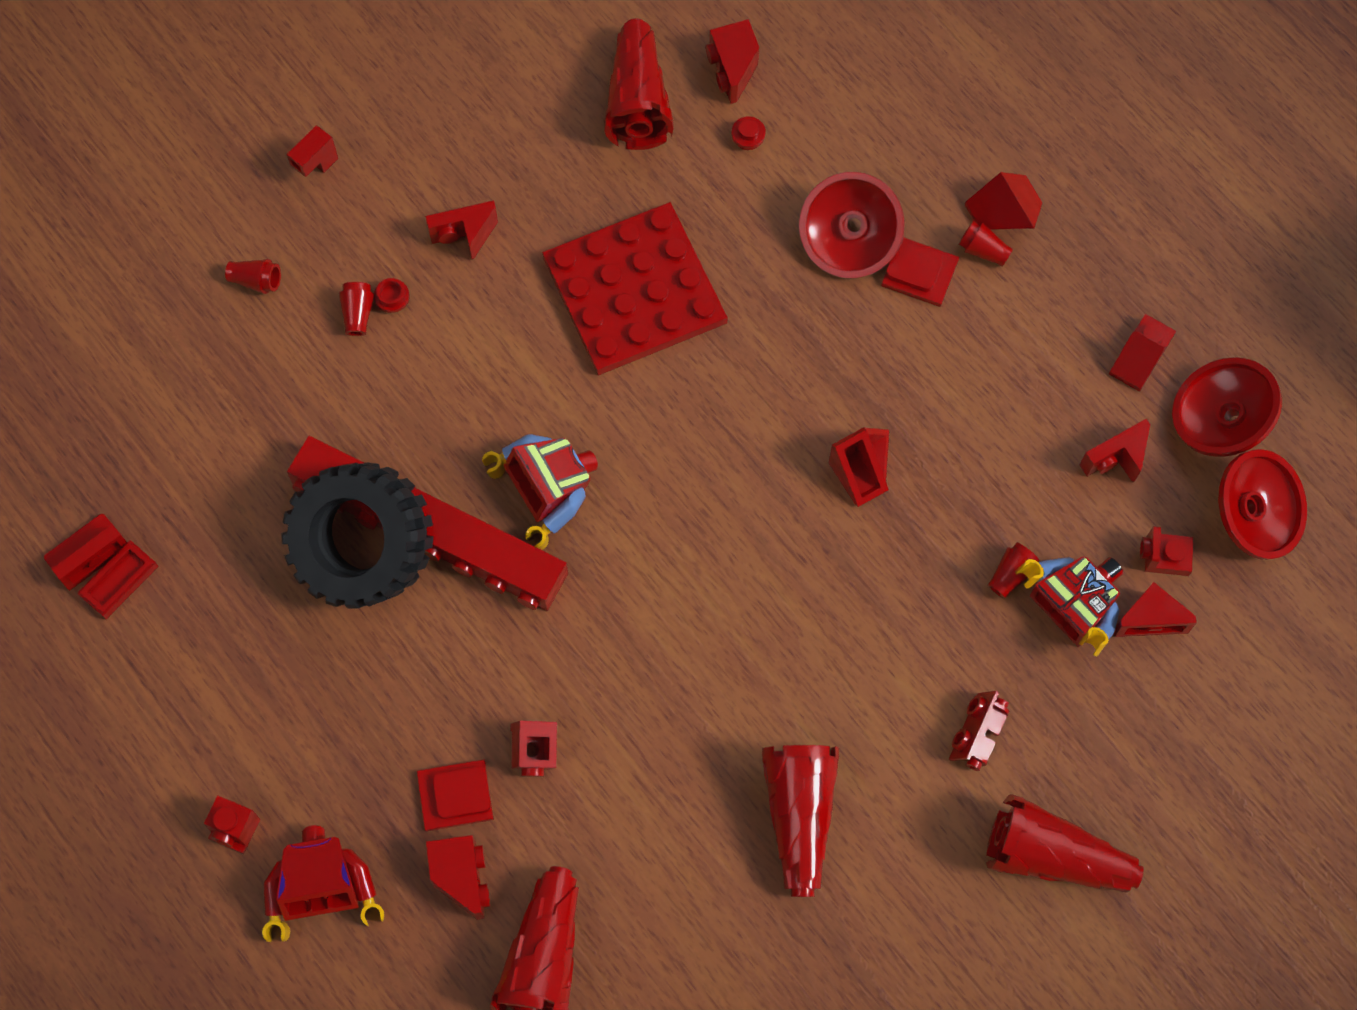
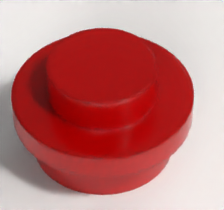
M751 116L738 119L733 124L731 131L734 143L743 150L757 148L763 143L766 135L764 124L759 119Z
M395 278L382 280L374 291L376 305L382 311L388 313L401 311L406 307L410 299L406 284Z

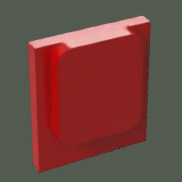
M903 237L899 250L889 262L881 286L941 307L960 257Z
M485 759L417 771L426 832L494 820Z

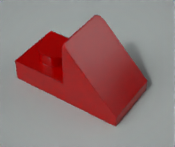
M494 200L425 216L432 244L439 242L448 244L466 236L472 259L476 257L498 223Z
M1145 314L1137 328L1130 335L1109 375L1140 392L1176 331Z
M1146 418L1085 452L1079 466L1088 477L1097 471L1100 474H1104L1119 463L1130 480L1135 482L1142 469L1151 424Z

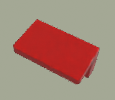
M99 514L45 554L44 560L70 591L103 567L127 542L105 514Z

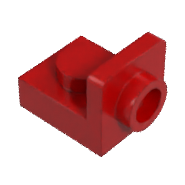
M1153 526L1147 537H1142L1140 543V559H1145V572L1189 576L1192 573L1193 537L1161 534V527Z

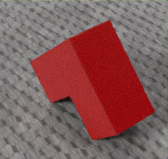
M317 125L286 154L290 165L305 177L316 167L325 173L339 159L333 138Z

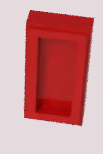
M129 540L77 594L107 620L159 566Z

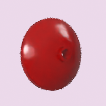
M843 172L830 176L820 182L807 196L799 219L800 238L808 256L822 270L843 278L868 276L886 266L899 250L905 230L903 209L893 190L882 180L861 172ZM853 218H857L861 222V227L856 232L849 228V222Z
M1238 357L1215 360L1193 372L1179 388L1172 407L1174 427L1182 441L1198 453L1213 457L1237 455L1258 445L1274 429L1281 414L1282 393L1273 374L1256 361ZM1238 416L1235 420L1229 421L1231 417Z
M1264 449L1241 453L1228 464L1221 478L1218 504L1222 523L1231 540L1244 553L1257 559H1275L1290 553L1301 540L1307 521L1306 495L1301 480L1294 468L1280 455Z

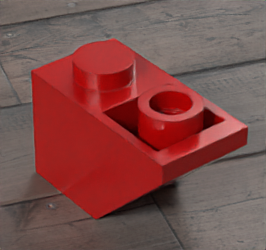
M749 19L711 29L709 44L705 45L709 63L711 65L715 64L718 70L716 80L721 93L726 92L730 104L736 103L758 66L759 45Z
M473 835L426 841L430 881L433 886L475 919H485L484 908L490 907L488 884L480 883L479 869L486 868L483 845L476 846Z

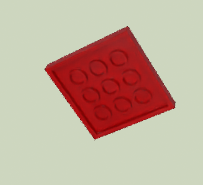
M671 202L542 252L544 262L598 376L727 324L728 317Z

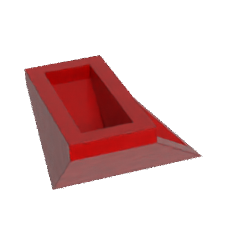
M1000 172L965 202V207L975 222L978 224L983 222L991 230L1035 229L1043 203L1026 175Z
M863 427L832 444L828 463L857 507L889 490L886 483L889 445L888 429Z

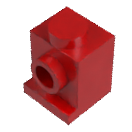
M517 721L510 724V731H512L511 769H521L522 777H544V770L556 768L557 722ZM528 743L535 747L536 753L533 757L527 756Z
M217 795L204 821V825L211 831L208 837L209 840L244 854L261 819L252 809Z

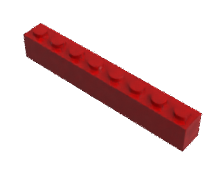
M309 435L286 472L293 484L292 488L297 492L304 490L302 483L312 476H318L322 470L364 462ZM414 487L411 492L414 496L422 494L427 505L421 507L424 516L431 515L433 526L427 527V535L433 536V547L425 550V555L433 561L438 562L441 558L453 564L452 568L465 577L471 578L472 575H475L485 580L484 584L497 593L504 594L507 591L517 596V601L529 609L536 610L539 607L545 611L549 610L568 576L567 562ZM349 500L344 502L337 510V513L343 514L345 510L355 515V519L369 529L374 530L376 526L383 529L376 513L363 502Z

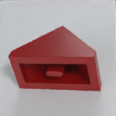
M1153 582L1119 621L1115 628L1114 636L1188 634L1197 623L1196 616Z

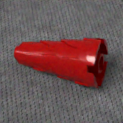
M633 18L624 23L621 32L617 36V49L613 73L610 78L604 131L609 141L618 147L619 139L626 142V149L646 150L667 142L668 132L672 137L674 120L669 106L668 94L664 88L662 69L658 64L654 31L651 30V26L647 22L639 18Z
M784 745L783 751H774V746L762 748L764 776L768 787L770 812L778 844L779 859L782 862L784 888L791 889V897H815L814 889H821L823 860H825L826 843L833 810L834 786L838 772L839 747L836 746L830 749V746Z
M1010 794L1003 801L1004 804L1012 807L1009 813L1001 810L997 813L986 856L995 859L986 862L987 868L999 873L1020 874L1048 881H1066L1097 889L1103 887L1126 893L1131 888L1137 889L1143 878L1144 867L1139 865L1137 857L1111 846L1109 842L1097 838L1081 827L1044 810L1023 797Z
M551 866L549 871H546L542 874L541 878L537 879L517 937L511 944L500 981L492 994L491 1010H508V1008L513 1010H569L574 958L572 957L575 941L574 918L579 887H576L577 879L572 877L573 872L564 867Z

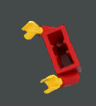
M311 825L302 830V842L289 844L283 849L282 860L276 862L264 881L265 915L269 916V922L263 927V938L267 942H272V928L278 925L281 929V940L285 942L290 937V927L284 921L359 908L358 901H362L364 906L361 911V920L366 926L369 927L365 914L370 908L379 910L380 918L383 922L385 917L384 911L380 905L375 904L373 897L376 896V891L367 864L352 849H342L339 838H325V829L323 827Z

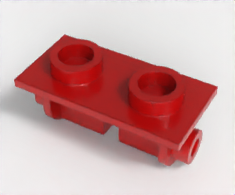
M998 691L978 693L970 701L967 707L968 716L962 729L953 738V750L949 757L950 761L967 760L966 766L974 771H980L981 766L987 765L996 742L985 736L986 731L994 736H999L1010 712L1007 709L1009 703L1002 698H998Z

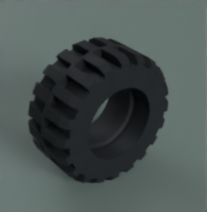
M370 462L331 467L320 471L318 476L308 478L302 483L304 490L293 494L289 502L294 508L293 510L285 511L282 521L284 524H288V531L281 533L282 544H288L290 553L284 556L287 565L294 564L298 571L293 575L299 584L307 582L310 585L308 593L316 599L326 596V604L335 607L345 604L347 609L369 607L403 593L404 588L412 586L418 580L419 574L417 572L426 568L430 558L424 553L425 550L433 547V536L427 535V527L433 526L431 515L424 516L421 507L427 505L422 494L414 496L411 491L415 485L408 478L398 479V471L390 467L380 468L379 464ZM349 500H358L369 506L376 513L383 527V552L376 565L369 569L362 570L346 562L338 553L333 541L332 524L335 514L340 506Z

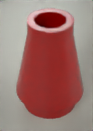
M972 221L958 244L965 248V253L994 262L1003 267L1013 251V248L1005 244L983 222L978 224Z
M270 259L242 262L229 261L225 269V278L227 282L236 283L267 294L269 291L275 292L278 289L281 281V269L278 264L273 263Z
M346 282L342 286V291L339 292L345 323V334L349 336L366 335L374 293L371 292V285L368 283Z
M1016 542L1012 548L1007 547L993 578L987 586L995 594L1005 599L1012 590L1028 578L1023 573L1016 574L1015 571L1028 559L1039 562V558L1027 547Z

